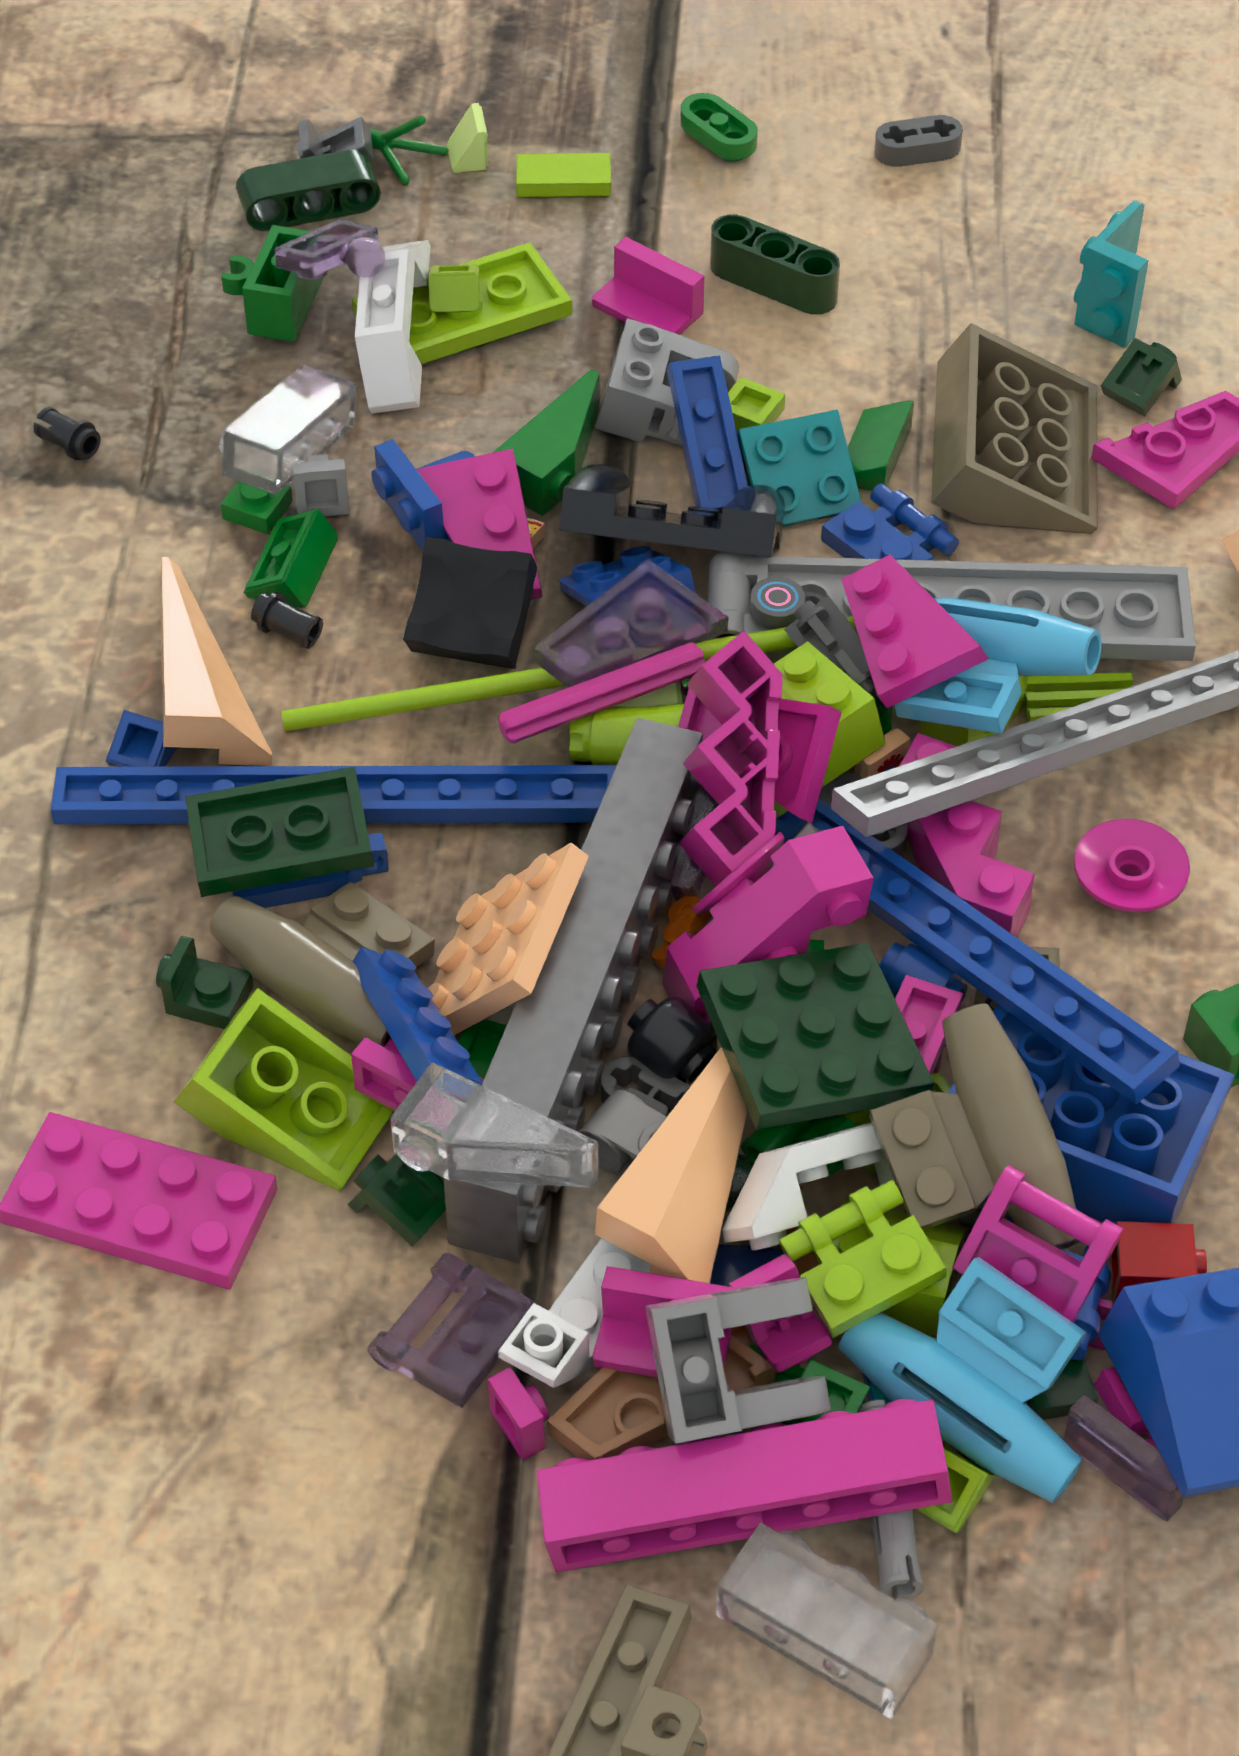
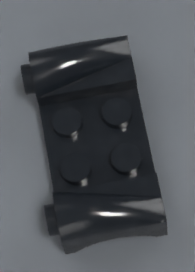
M595 464L582 468L563 489L559 531L770 558L773 554V548H780L785 501L780 492L763 484L749 485L741 488L736 493L734 499L723 507L722 519H718L719 510L713 508L689 506L688 511H682V514L667 512V503L636 500V504H629L631 487L629 478L620 469L609 465Z

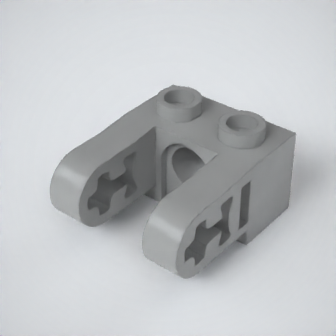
M627 318L612 362L595 429L643 443L645 436L649 435L683 446L678 422L675 420L676 412L667 374L668 365L670 362L720 355L729 392L737 381L739 372L738 361L732 354L722 349Z
M807 1277L775 1281L645 1306L668 1436L675 1444L739 1432L745 1428L817 1415L831 1410L825 1376L803 1377L733 1390L728 1386L721 1358L719 1338L724 1337L723 1329L813 1311Z

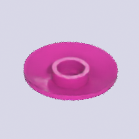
M1116 819L1093 827L1081 838L1074 855V870L1080 885L1098 902L1121 911L1148 912L1169 905L1182 894L1188 883L1190 861L1183 845L1164 828L1143 820Z
M781 832L775 835L712 889L691 910L696 915L710 912L709 910L745 878L753 881V883L760 879L773 865L770 856L783 845L784 835Z

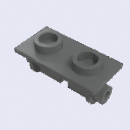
M827 595L816 605L811 600L801 605L794 612L797 619L784 629L797 647H800L808 641L875 698L877 692L859 635L835 603Z

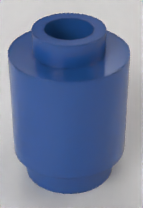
M897 942L894 943L887 950L879 964L894 998H896L906 975L963 993L962 1002L966 995L967 984L961 982L962 978L914 944H909L905 947Z

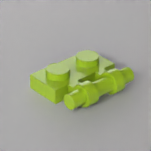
M893 1180L873 1190H870L867 1186L849 1195V1203L821 1218L816 1213L798 1222L800 1229L779 1239V1244L784 1254L786 1253L792 1262L810 1252L813 1253L818 1261V1266L801 1274L800 1278L807 1277L811 1302L833 1338L947 1277L945 1265L914 1215L893 1226H890L883 1213L904 1203L903 1197ZM863 1225L870 1238L839 1254L832 1241Z

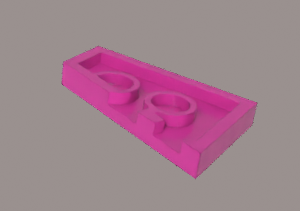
M1225 390L1176 410L1173 419L1153 427L1148 422L1132 428L1130 436L1116 442L1107 438L1094 443L1091 459L1170 508L1175 509L1239 452V398Z
M513 448L416 469L442 502L443 528L453 543L486 550L530 553L535 560ZM538 570L531 600L543 597Z
M891 555L841 579L877 695L886 708L989 659L982 647Z
M689 688L678 727L703 733L704 741L722 725ZM781 698L778 707V730H780L778 779L775 781L774 801L797 817L812 824L842 712L827 705Z

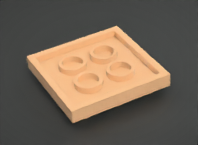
M572 842L550 855L546 853L539 855L527 869L515 876L511 873L505 875L488 892L482 895L478 893L473 894L458 911L456 921L460 925L454 938L439 954L436 965L440 970L434 983L428 987L434 996L432 1000L440 1014L451 1023L450 1030L453 1035L532 994L589 858L586 853Z

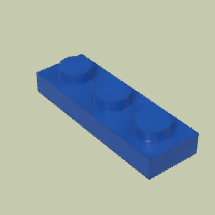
M720 355L670 362L667 367V374L695 506L717 509L719 513H722L723 507L730 503L736 493L741 488L748 486Z

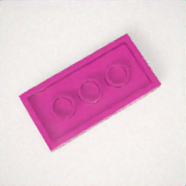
M49 1112L0 1203V1222L231 1290L278 1187L276 1176Z

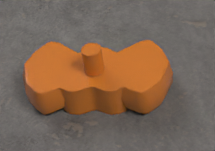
M684 896L669 908L667 915L670 922L665 926L662 933L666 942L652 954V960L662 970H665L667 947L685 931L695 936L707 925L706 921L712 915L711 912L696 915L691 910L702 898L698 896Z

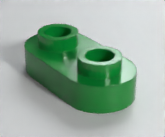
M696 93L682 101L680 106V125L682 129L713 153L727 161H740L751 156L756 151L758 136L756 124L722 98L710 93Z

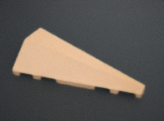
M162 557L161 662L163 747L218 749V764L271 766L272 752L180 567L169 557Z
M722 1047L597 1207L595 1235L649 1263L651 1274L710 1283L748 1110Z

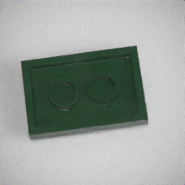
M355 767L185 796L201 897L374 866Z

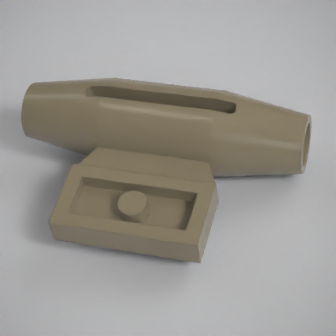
M351 881L310 908V913L304 926L239 896H232L225 900L215 911L210 923L212 935L254 979L323 1028L357 1044H360L366 1037L384 1047L391 1039L361 986L359 971L353 962L361 946L381 954L385 950L396 951L410 959L416 968L434 956L435 938Z
M978 1004L964 1008L946 1017L942 1021V1027L957 1094L927 1090L870 1110L869 1114L894 1182L903 1197V1205L907 1216L914 1215L922 1230H926L974 1213L991 1194L1007 1165H1011L1025 1173L1024 1181L1076 1209L1065 1159L1030 1072L988 1004ZM1011 1203L1007 1210L1015 1225L1060 1250H1065L1080 1242Z

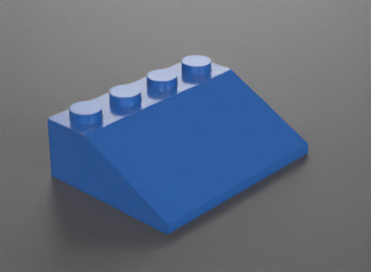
M997 1004L993 1013L1030 1072L1065 1159L1076 1210L1104 1222L1108 1219L1117 1224V1221L1175 1223L1228 1096L1235 1074L1178 1053L1180 1067L1139 1103L1135 1104ZM954 1083L948 1093L957 1094Z
M1239 1268L1123 1287L1101 1326L1098 1336L1182 1496L1187 1497L1239 1486Z

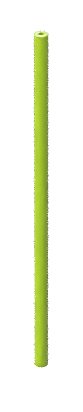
M853 616L846 617L849 623L857 631ZM786 627L747 633L764 653L798 648L784 630ZM738 635L693 643L702 650L704 661L706 662ZM685 644L281 711L285 732L574 685Z

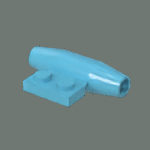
M934 598L982 647L989 659L895 704L894 708L897 717L1002 734L1022 694L1019 676L1092 675L1098 666L1101 655L1102 641L1100 632L1035 609L958 598Z
M980 1257L972 1260L938 1312L937 1339L883 1313H879L845 1331L839 1342L838 1349L891 1402L901 1399H910L917 1402L933 1399L941 1439L979 1467L1051 1503H1054L1061 1496L1079 1470L1083 1459L1025 1401L1053 1386L1087 1335V1332Z

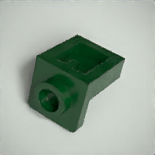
M1134 338L1101 384L1103 394L1145 417L1167 385L1176 389L1181 383L1182 377L1177 357L1170 349L1160 343L1153 342L1150 346Z
M186 936L180 937L172 954L167 953L163 956L156 974V985L158 988H161L166 1014L221 1029L227 1027L237 1011L247 1001L254 987L252 975L248 971L197 958L194 938Z
M402 1146L387 1162L379 1154L369 1162L353 1180L361 1190L347 1204L356 1213L367 1204L402 1238L413 1246L446 1210L444 1183Z

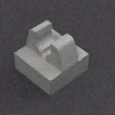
M328 454L307 456L308 462L292 463L297 514L317 509L324 516L350 514L344 459L328 460Z

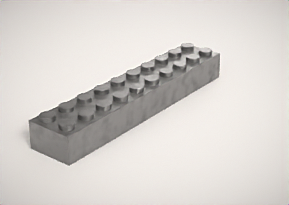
M638 717L635 721L581 849L589 858L532 994L517 1001L443 1175L448 1243L450 1245L520 1263L528 1241L537 1243L542 1234L547 1208L542 1205L548 1191L556 1193L560 1188L566 1168V1157L562 1155L567 1142L577 1143L576 1135L583 1127L586 1110L582 1107L587 1094L596 1095L601 1084L604 1060L600 1059L605 1047L614 1048L620 1035L623 1015L619 1011L623 1001L632 1003L635 998L641 975V969L637 968L641 956L649 958L654 950L658 934V924L655 923L659 912L667 914L671 907L675 892V880H672L676 869L684 871L688 864L690 856L679 845V842L696 824L706 817L709 797L701 794L704 789L703 786L683 765V762L693 750L703 742V733Z

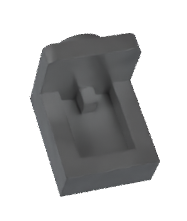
M362 116L320 136L308 119L298 123L300 141L296 143V149L300 159L344 150H358L363 152L369 161L374 159L371 129Z

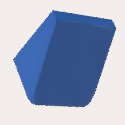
M123 710L105 762L118 767H166L178 747H163L162 721Z

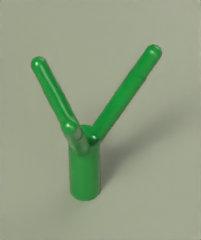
M422 115L386 132L370 128L372 148L381 151L403 185H407L410 179L392 150L394 148L443 156L448 154L446 146L398 138L424 125L426 118Z

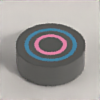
M765 578L752 588L750 614L763 627L769 629L787 627L797 619L794 612L805 603L804 590L798 583L788 578Z

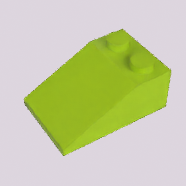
M808 641L774 663L783 674L782 699L827 705L842 712L822 787L886 744L875 699ZM703 789V792H704L716 805H718V804L716 803V801L709 795V793H708L705 789ZM774 801V811H776V818H778L788 810Z
M259 988L252 993L237 1011L173 1101L221 1137L338 1191L344 1187L394 1111L355 1090L350 1054Z

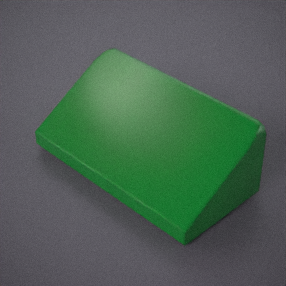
M901 401L863 410L848 445L858 488L873 491L878 484L888 485L912 427L914 401Z
M319 509L277 520L245 587L244 594L248 598L257 600L262 593L272 594L279 592L285 596L287 603L297 608H303L308 605L338 541L337 532Z

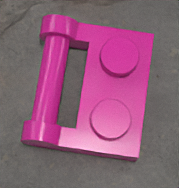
M1007 1165L996 1182L952 1269L964 1274L972 1260L980 1257L1074 1323L1103 1267L1116 1247L1124 1228L1108 1219L1101 1224L1024 1181L1025 1173L1011 1165ZM1011 1203L1090 1246L1082 1262L1006 1220L1004 1216Z

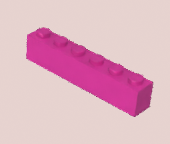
M901 1399L886 1404L882 1409L854 1414L846 1411H833L820 1416L814 1421L792 1425L771 1423L757 1426L747 1433L725 1437L713 1436L657 1449L648 1446H637L623 1451L618 1456L590 1461L584 1458H570L557 1463L554 1467L536 1470L544 1543L555 1572L952 1503L948 1469L933 1399L921 1402Z

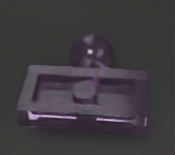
M338 219L276 247L275 260L277 268L296 272L297 276L301 279L314 280L323 278L327 275V271L342 264H347L349 270L356 276L373 277L384 267L385 251L379 243L378 228Z

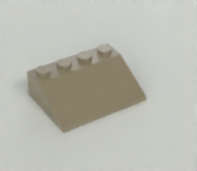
M970 323L937 361L931 503L975 524L1092 534L1097 529V462L1091 459L1093 445L1097 443V385Z

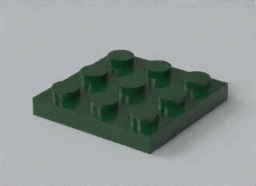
M869 942L699 971L696 984L697 990L756 1130L879 1108L927 1090L932 1091L934 1082Z

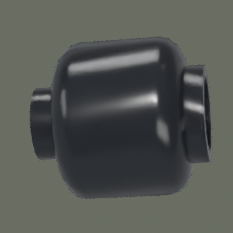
M669 997L659 1004L655 1003L652 999H648L635 1011L627 1023V1026L633 1030L627 1045L628 1054L630 1057H635L652 1072L664 1079L675 1077L686 1084H690L700 1075L717 1053V1050L712 1046L715 1036L713 1026L679 997Z

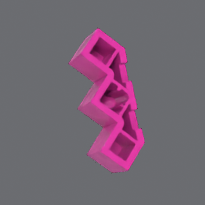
M742 631L701 665L687 684L722 726L701 742L683 762V765L719 806L696 824L679 842V845L715 886L771 840L776 832L774 796L779 766L780 730H778L779 701L782 698L783 674L745 631Z
M917 733L900 766L957 746ZM970 801L934 813L928 817L908 822L907 837L914 849L913 857L919 869L1017 938L1029 915L1035 874L994 859L998 849L1002 811Z
M844 826L788 840L770 856L774 866L755 883L745 878L709 910L714 919L700 932L693 936L685 931L667 947L663 986L669 997L683 999L712 1025L696 987L700 970L808 953L812 931L833 925L844 926L858 918L866 917L874 877Z

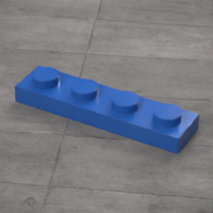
M361 946L353 960L359 971L361 986L418 1085L471 1103L482 1085V1081L468 1060L470 1054L457 1042L451 1032V1023L440 1014L434 1004L432 992L422 984L415 973V964L396 951L385 950L381 954Z

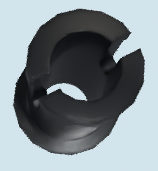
M52 407L42 409L36 418L52 426L47 428L34 422L35 435L65 449L68 457L74 460L90 459L98 451L101 437L92 423L86 420L77 422L59 413Z
M279 592L272 594L262 593L257 598L251 611V620L257 623L258 630L264 633L272 630L300 644L305 649H310L317 642L323 629L322 618L313 616L287 603L285 596Z

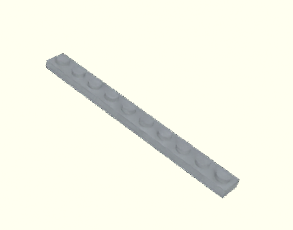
M1239 650L1004 730L1002 734L995 733L834 788L831 809L865 837H869L908 822L928 817L959 804L974 801L979 797L1007 787L1019 785L1024 781L1064 769L1067 766L1092 757L1104 755L1109 751L1149 739L1152 736L1177 727L1189 725L1194 721L1231 710L1239 706Z

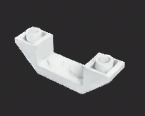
M428 240L384 246L361 256L355 342L368 409L371 414L417 408L420 405L422 365L409 343L413 287L428 285L431 250Z
M872 1123L760 1153L722 1229L724 1242L749 1240L751 1250L778 1245L779 1239L787 1236V1229L799 1226L798 1222L807 1218L799 1184L829 1176L826 1164L842 1160L845 1170L874 1163L880 1186L890 1180L894 1181Z
M601 1238L549 1311L535 1303L532 1304L499 1349L498 1357L553 1388L590 1372L594 1366L593 1351L603 1318L601 1286L606 1267L610 1266L650 1273V1264Z

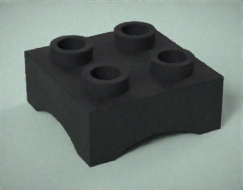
M426 537L417 593L403 638L410 651L515 669L538 568L532 554L518 551L486 550L453 543L444 539Z

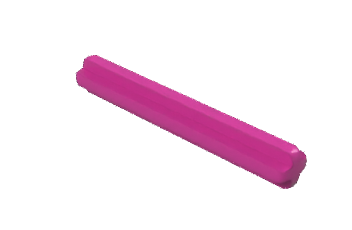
M690 642L503 711L498 716L500 731L509 743L514 744L693 677L701 665L705 663L703 652L695 643Z

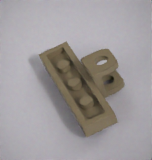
M626 1584L548 1756H704L708 1746L705 1734L699 1729L702 1723L700 1709L691 1700L661 1689L692 1619L689 1604Z

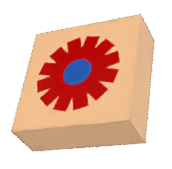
M898 727L892 729L884 735L886 744L857 763L854 773L862 778H867L899 767L910 748L911 738Z

